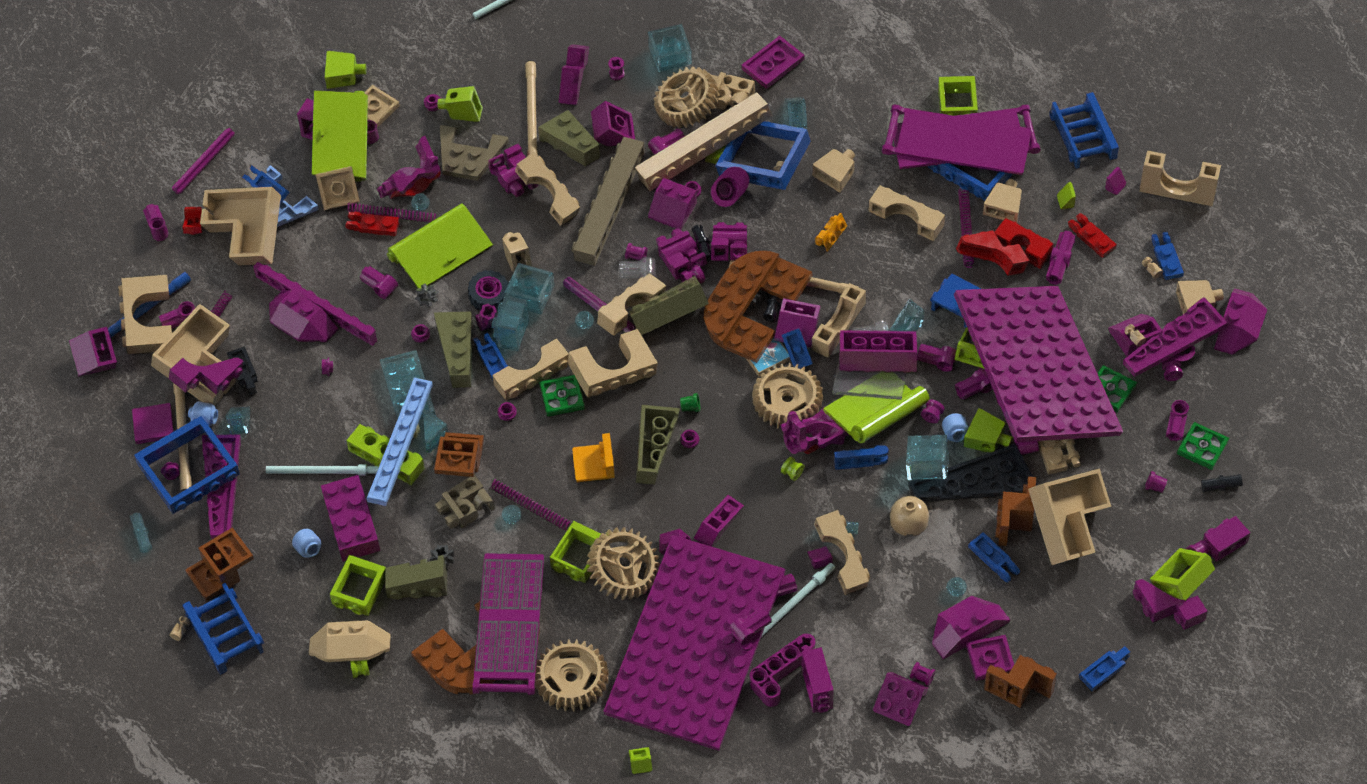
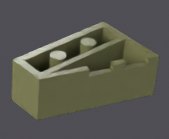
M569 110L538 127L540 141L549 143L557 151L565 152L568 157L578 163L587 166L600 158L599 144Z
M444 555L438 556V560L427 562V559L420 560V564L410 566V563L387 567L385 580L387 598L401 599L403 597L421 598L424 596L441 597L447 595V571Z

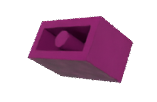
M1234 516L1231 519L1223 520L1218 527L1208 529L1204 533L1203 540L1209 544V554L1217 562L1247 544L1251 532Z

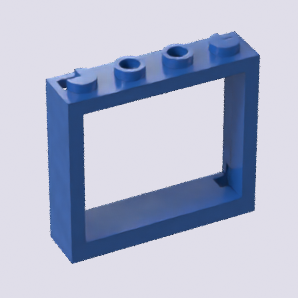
M763 121L726 145L715 165L718 175L720 176L730 167H741L747 172L749 183L785 190L811 142L808 131L804 128ZM747 133L795 141L779 172L731 163Z
M950 163L928 166L934 173L940 174L946 180L957 184L963 190L969 191L984 201L997 183L1005 184L1013 174L999 172L986 185Z
M202 416L134 455L137 465L172 514L181 509L184 510L186 506L201 500L206 494L218 490L220 486L233 481V478L240 475L238 465ZM205 433L228 465L172 498L149 465Z

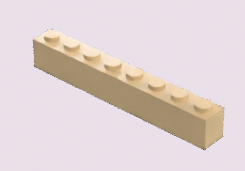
M757 92L636 166L635 169L640 181L649 191H652L659 186L663 178L668 180L770 118L772 114L768 103Z

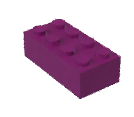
M840 330V370L847 372H916V331Z
M359 475L321 485L342 562L347 561L349 555L358 558L381 551Z

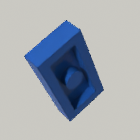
M800 328L781 335L794 368L796 364H798V369L813 364Z

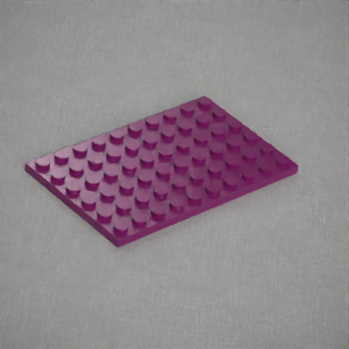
M1058 286L955 291V300L1015 442L1121 436L1123 432L1122 427Z
M672 535L604 708V715L720 751L765 629L764 627L757 632L750 642L741 645L731 633L729 627L735 620L739 618L744 619L761 607L770 615L785 575V569Z

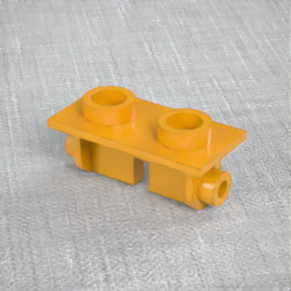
M842 213L830 218L824 226L825 230H821L818 236L815 237L816 245H824L826 251L830 250L847 227Z

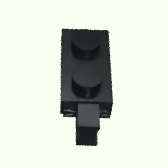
M245 346L227 352L228 359L240 358L243 361V372L237 378L239 385L242 388L246 386L250 395L256 394L257 391L254 383L258 382L257 375Z

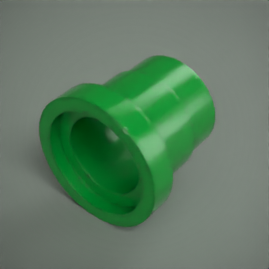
M693 393V396L680 398L682 412H700L698 393Z

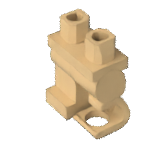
M723 72L719 76L712 75L719 89L718 103L714 104L718 109L724 110L728 105L733 107L735 104L755 94V81L726 75Z

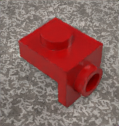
M202 207L184 208L183 234L196 235L202 233L203 226L200 225Z

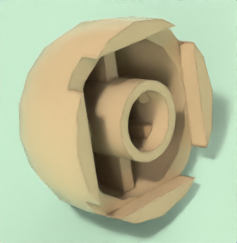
M906 496L893 504L890 512V523L897 533L903 536H907V534L916 536L927 528L929 512L922 500L917 497Z

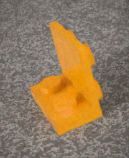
M610 433L602 434L603 441L599 442V445L572 448L576 482L615 478Z

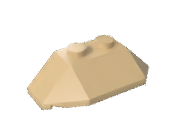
M368 620L330 622L310 638L309 655L325 662L369 660L383 652L390 651L391 635Z

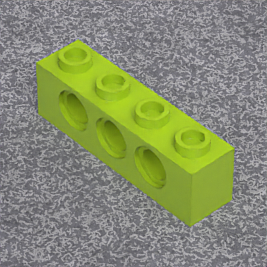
M359 424L346 441L350 452L375 466H380L390 439L385 435H379L369 426L365 427ZM407 451L404 458L405 462H403L397 478L412 485L425 467L421 455Z

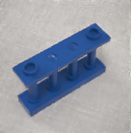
M1093 92L1086 94V100L1083 104L1059 110L1056 102H1052V108L1049 111L1050 119L1055 122L1068 150L1069 160L1071 163H1074L1076 169L1080 168L1081 158L1100 153L1108 154L1110 160L1117 159L1119 146ZM1083 111L1088 112L1090 118L1065 123L1063 116ZM1088 125L1095 126L1096 132L1072 137L1069 130ZM1094 139H1099L1103 143L1101 146L1078 151L1075 145Z
M226 583L222 584L225 594L198 608L197 606L193 607L190 601L182 605L187 618L220 675L228 671L226 667L228 660L254 646H256L260 654L264 652L262 648L264 641L259 633L255 634L235 600L237 595L234 589H229ZM227 601L232 605V610L207 623L205 621L201 622V615ZM236 616L242 622L241 625L216 638L214 636L210 637L208 634L214 627ZM247 631L251 638L250 640L225 653H219L217 648L220 644Z

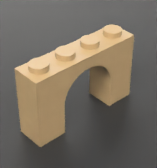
M1147 151L1139 192L1213 206L1221 165L1202 162L1200 175L1196 179L1182 181L1172 178L1165 172L1164 161L1166 154Z
M167 275L121 278L122 285L118 286L119 297H123V302H120V313H124V319H121V328L126 333V336H122L123 348L127 347L128 354L155 352L172 334L171 325L146 327L136 322L133 314L136 308L145 302L169 300Z
M638 329L620 335L619 347L628 361V364L621 369L609 370L599 366L586 346L569 352L568 365L587 397L597 396L602 392L614 390L625 384H632L637 380L650 378L656 374L658 363Z

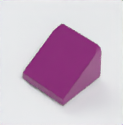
M1116 167L1106 179L1105 189L1114 195H1118L1126 186V180L1119 167Z
M826 546L807 552L813 569L825 567L829 563L833 564V557Z

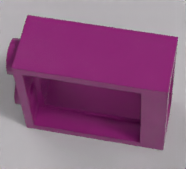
M822 647L802 651L801 670L813 713L827 712L833 709L834 689Z

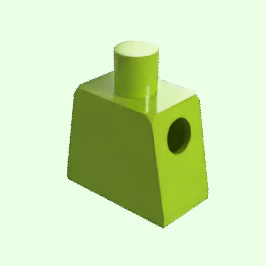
M327 51L325 67L327 89L354 85L356 83V75H366V64H357L354 54Z
M474 86L449 89L446 99H438L437 103L438 109H447L452 119L480 121L483 107Z
M978 408L964 436L963 447L990 453L996 451L999 444L1005 447L1010 446L1013 437L1004 434L1006 424L1004 421Z

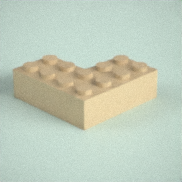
M273 187L205 190L203 206L206 209H202L200 225L210 233L232 232L229 258L237 265H255L257 262L272 264L281 195Z
M199 304L152 355L151 366L169 378V370L182 358L197 366H207L221 362L212 353L228 337L230 325ZM233 378L227 389L221 390L217 395L201 382L194 389H189L187 392L200 401L212 403L215 406L222 399L223 394H226L236 383V379Z
M1100 469L1047 482L1028 489L1051 565L1095 553L1084 515L1111 507Z

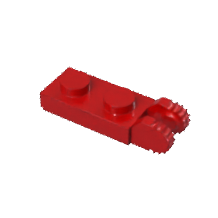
M349 212L348 219L351 221H347L345 227L349 230L360 231V233L396 236L399 217Z
M1079 213L1076 216L1078 222L1083 226L1082 228L1074 219L1068 221L1069 227L1101 258L1116 249L1117 244L1092 222H1089L1084 214Z

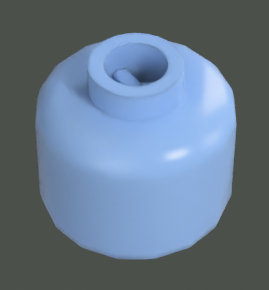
M198 401L193 407L189 408L188 417L193 421L202 416L209 427H211L212 424L217 422L218 410L212 403Z
M953 413L945 417L942 422L944 434L949 441L960 442L964 440L969 427L963 415Z
M310 529L298 531L292 540V546L304 558L317 555L322 545L320 538Z

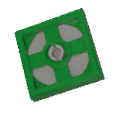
M1103 365L1097 374L1114 412L1118 413L1136 387L1137 382Z
M575 375L539 382L547 417L585 409L580 385Z
M1194 422L1180 445L1177 455L1213 470L1230 438Z

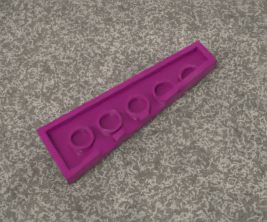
M1203 297L1191 306L1185 314L1177 317L1171 325L1164 327L1157 336H1153L1144 345H1141L1123 360V365L1136 377L1226 328L1227 322L1208 300Z
M202 435L205 475L208 477L228 464L206 435ZM216 435L236 464L239 465L241 436ZM237 477L233 478V481L220 486L218 490L207 494L211 539L232 528Z

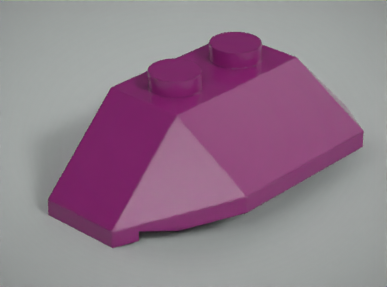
M1236 288L1232 291L1223 317L1227 322V327L1219 331L1214 347L1215 350L1233 355L1238 350L1258 340L1267 308L1253 293Z
M295 290L281 291L269 303L270 323L298 342H327L338 331V327L321 307Z
M970 596L938 614L932 645L944 660L965 648L966 642L985 637L1008 624L1010 619L999 605Z

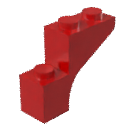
M993 230L964 235L960 238L956 247L959 254L989 260L998 264L1007 276L1023 273L1029 262L1019 244L1003 247Z

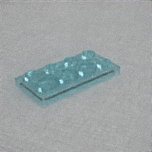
M417 350L380 359L397 420L413 379L425 380ZM430 394L420 419L436 415Z

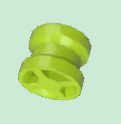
M791 456L782 465L781 473L789 475L791 480L796 481L804 471L805 465L797 463L795 458Z
M367 660L350 661L353 678H357L362 674L365 676L370 675Z

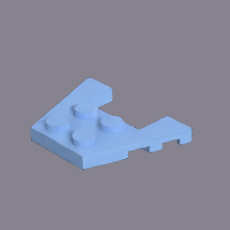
M271 165L267 168L266 174L278 183L282 179V175ZM308 196L304 197L293 207L283 200L279 207L277 227L317 211L318 205Z

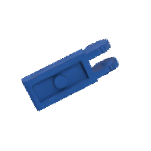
M254 166L249 168L252 173L257 175L254 180L245 174L242 177L253 188L273 187L281 195L280 204L290 193Z
M1168 232L1162 233L1165 245H1160L1158 236L1153 234L1151 240L1154 246V253L1163 271L1164 279L1169 280L1183 277L1184 272Z
M489 333L484 334V340L487 345L482 346L477 337L473 338V342L493 381L492 375L506 368L507 364L496 343L492 341Z
M878 445L874 449L863 448L834 452V467L836 470L886 464L889 449L885 445Z
M985 533L980 534L968 544V548L1006 583L1011 580V577L1003 569L1005 565L1012 574L1018 575L1020 573L1019 568L1011 558Z

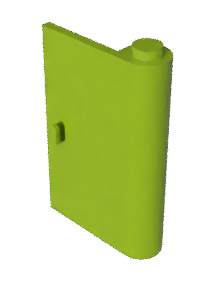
M314 91L312 175L352 166L355 182L366 180L368 95L364 91H354V93Z
M461 203L389 247L387 257L392 263H400L417 288H421V285L426 283L429 286L492 247L493 244L469 210Z
M882 372L824 407L823 411L850 434L855 441L864 443L925 405L929 400V394L922 386L911 390L893 373Z

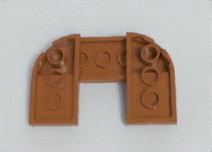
M754 251L739 257L729 266L708 299L709 304L705 305L704 320L710 338L718 346L757 363L776 332L774 329L742 315L759 289L780 299L797 301L812 278V271L781 259L778 253L771 251Z
M480 601L474 605L478 613L480 612ZM441 629L411 652L413 658L442 688L455 694L461 692L474 695L472 689L477 644L465 653L448 633ZM480 679V684H493L495 680Z

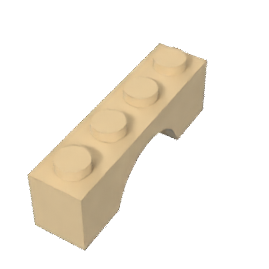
M533 152L517 163L515 172L526 185L540 184L550 191L553 197V204L549 213L560 226L578 214L580 209L579 202L575 197H571L566 186L556 179L555 173L545 166L542 157L537 156Z
M880 185L869 200V212L884 219L894 214L907 215L916 222L918 227L917 234L932 241L936 239L944 227L945 214L931 209L923 203L909 199L905 195H900L890 188Z
M650 273L644 278H640L636 284L628 287L621 295L614 297L610 303L599 309L597 324L614 336L627 326L628 312L626 310L628 308L644 304L651 298L664 293L666 285Z
M851 283L848 284L840 296L838 306L829 322L825 325L821 324L813 335V351L827 358L830 357L840 342V330H848L866 304V290Z
M558 339L541 347V359L534 367L527 370H517L507 366L492 375L494 386L506 401L517 397L521 392L533 388L537 383L549 379L554 373L568 367L569 353Z
M836 510L817 517L814 525L821 541L837 545L844 553L846 563L837 576L844 594L847 595L866 588L870 575L868 570L864 569L861 564V554L854 548V538L851 533L847 532V523L844 516H840L839 511Z

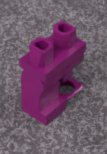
M519 144L504 150V154L502 153L488 160L490 173L498 176V181L505 188L507 194L512 193L515 197L521 196L524 193L523 187L526 186L524 181L515 172L517 163L526 158ZM500 159L497 163L493 164L495 160ZM528 184V187L532 190L539 186V184Z
M718 222L717 225H713L711 260L728 261L729 247L730 260H736L747 254V225L738 222L734 225H727L724 222ZM718 252L725 253L724 255H716Z
M677 228L671 232L672 238L667 240L662 235L656 239L659 257L663 260L675 280L680 279V273L690 271L696 265L700 268L707 265L706 254L704 252L697 253V245L688 231L683 232L680 228ZM684 268L682 272H678V269Z

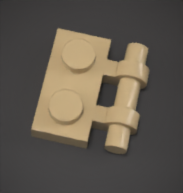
M1074 439L1037 441L1048 475L1067 471V463L1072 462L1073 467L1081 465L1079 461L1080 455L1074 448ZM1064 448H1067L1068 451L1066 455H1063L1062 452Z

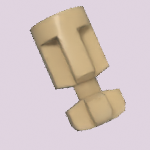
M1146 257L1142 261V265L1147 267V270L1154 279L1160 277L1163 273L1162 269L1156 263H1152L1153 260L1150 257Z
M1130 324L1125 328L1124 332L1126 335L1130 334V339L1139 347L1145 343L1146 338L1138 330L1134 331L1135 326Z
M184 616L179 618L180 622L176 623L170 633V637L174 640L180 641L186 631L185 626L190 624L189 619Z

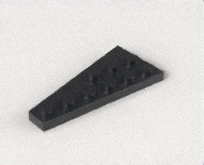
M1016 444L910 481L908 482V487L913 497H917L922 501L1003 496V492L1023 493V484H1027L1028 477H1033Z

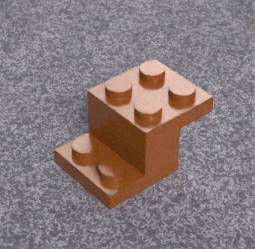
M445 432V437L440 436L434 468L435 474L474 477V472H479L484 435Z
M1028 477V483L1023 484V493L1003 492V498L998 499L995 538H999L998 546H1007L1009 529L1032 530L1034 506L1028 489L1036 486V477Z
M232 527L199 547L202 560L185 571L207 602L224 591L223 583H226L228 588L240 582L237 569L252 561L254 557Z
M1020 655L1009 674L1000 667L990 665L986 671L984 690L1021 708L1031 690L1050 698L1054 692L1057 673L1047 666L1043 667L1037 664L1032 658Z

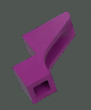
M573 44L568 46L566 65L562 67L559 103L577 105L583 72L588 64V46Z
M182 358L169 370L168 379L185 393L189 389H194L201 382L217 395L221 390L227 389L233 378L237 379L242 374L243 361L240 358H233L207 366H197Z
M1143 579L1135 581L1134 598L1140 601L1146 617H1150L1153 623L1174 614L1175 621L1181 624L1185 630L1206 620L1208 611L1198 595L1181 600L1170 596Z

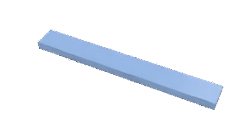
M419 378L413 379L367 496V502L383 506L387 505L432 389V381Z

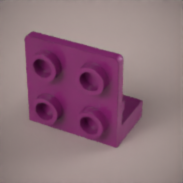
M888 672L873 711L910 726L921 698L927 694L929 687L896 673Z

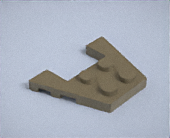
M440 125L443 175L478 181L489 168L488 160L501 153V149L509 143V138L493 134L488 149L453 143L457 133L455 127Z

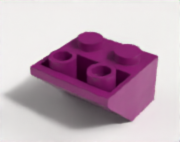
M783 298L774 340L784 342L782 334L800 328L806 346L812 348V337L817 329L820 305Z
M1139 314L1108 328L1126 357L1139 347L1130 339V334H1125V328L1130 324L1134 325V331L1138 330L1146 338V343L1150 338L1157 336L1162 331L1154 317Z
M107 327L87 331L69 340L78 377L116 368L117 361Z

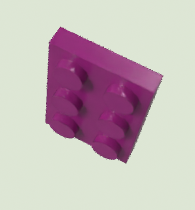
M779 35L744 62L742 70L764 88L768 89L805 60V55Z

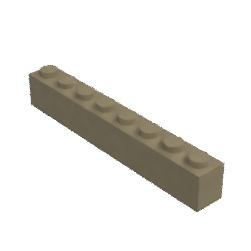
M623 137L621 143L617 144L616 155L611 158L610 168L604 173V182L602 185H599L597 197L591 203V211L586 214L585 224L579 229L578 240L572 245L571 251L574 253L575 261L593 266L596 265L635 177V167L641 163L645 154L644 142Z

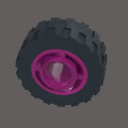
M485 270L473 276L468 286V297L471 305L480 311L482 305L487 303L495 306L497 311L504 308L510 297L509 282L505 279V276L499 272H494V270Z

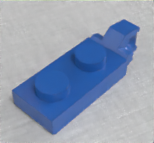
M1125 646L1117 653L1114 650L1112 652L1108 651L1079 674V679L1093 692L1126 665L1124 661L1130 657V651Z

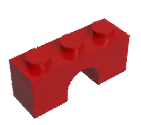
M1005 218L994 232L1003 247L1016 244L1025 246L1027 248L1025 255L1029 260L1028 263L1039 269L1042 268L1051 256L1053 243L1049 239L1035 234L1032 230L1020 226L1015 221Z

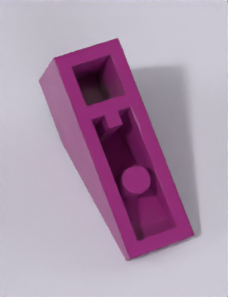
M727 495L703 520L694 539L701 544L712 547L740 513L744 505Z

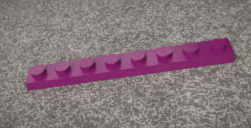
M260 262L253 266L256 278L280 292L295 290L321 307L334 324L372 346L377 342L376 331L372 326L363 324L355 316L351 317L343 309L331 305L328 300L317 297L311 290L307 291L299 283L292 282L282 273L278 274L273 271L270 266L263 265Z

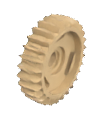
M692 66L690 70L685 67L684 71L679 69L678 73L673 72V76H667V80L662 81L663 85L658 86L659 91L655 92L656 97H654L655 110L663 122L668 126L671 125L673 128L676 126L681 128L683 125L687 128L688 124L694 126L695 122L700 123V119H706V114H711L710 110L715 109L714 104L718 103L719 89L710 73L705 69L702 70L700 67L695 69ZM689 92L686 97L681 98L683 93ZM673 108L679 112H672L670 110Z
M781 363L780 368L774 365L772 371L767 368L766 374L761 373V378H757L756 384L753 386L752 397L755 412H758L759 417H763L764 422L770 420V426L776 423L777 428L787 422L788 412L795 411L803 405H806V407L796 411L800 421L813 417L822 407L823 389L820 386L821 383L817 380L816 375L812 376L811 370L805 372V367L798 369V364L794 368L791 367L790 363L788 367H784ZM765 391L770 392L771 404H767L764 400ZM784 396H791L793 400L785 402L782 398Z
M616 527L613 532L609 529L606 534L602 533L599 538H596L594 544L591 545V551L587 555L590 559L586 563L591 566L587 572H593L590 579L596 578L597 581L594 586L600 584V592L606 589V596L613 593L614 599L621 595V600H624L626 596L631 600L634 595L638 598L652 587L658 572L657 568L660 566L659 562H655L659 555H654L657 548H650L652 541L649 543L645 541L647 536L639 537L640 531L635 535L633 534V528L626 532L625 527H623L619 532ZM624 542L627 543V546L610 548L609 544ZM620 558H627L630 565L627 567L622 566ZM642 562L646 563V572L643 580L638 578ZM603 568H605V570L615 579L616 582L612 581L605 574Z
M568 639L567 644H563L560 640V646L556 647L555 644H552V650L546 648V655L540 654L541 660H537L535 687L538 689L539 696L543 697L544 702L549 700L550 706L556 703L557 710L564 706L565 712L568 707H571L574 712L575 707L579 706L583 710L584 704L590 707L591 700L597 702L596 696L602 697V691L606 690V684L608 683L609 672L603 654L600 655L598 649L593 650L592 644L586 647L585 641L580 645L577 639L575 643H571ZM567 656H578V657H576V658H564V659H561V658L567 657ZM571 673L577 676V679L572 682L566 680V676ZM591 675L596 676L593 684L587 690H584ZM552 679L560 689V692L558 693L553 690L546 680Z

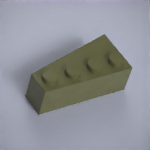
M693 276L659 296L651 298L648 302L634 306L629 313L636 328L643 335L709 303L700 283Z
M471 311L433 312L452 388L471 387L473 320Z
M642 405L639 420L636 483L655 485L678 422L680 408Z

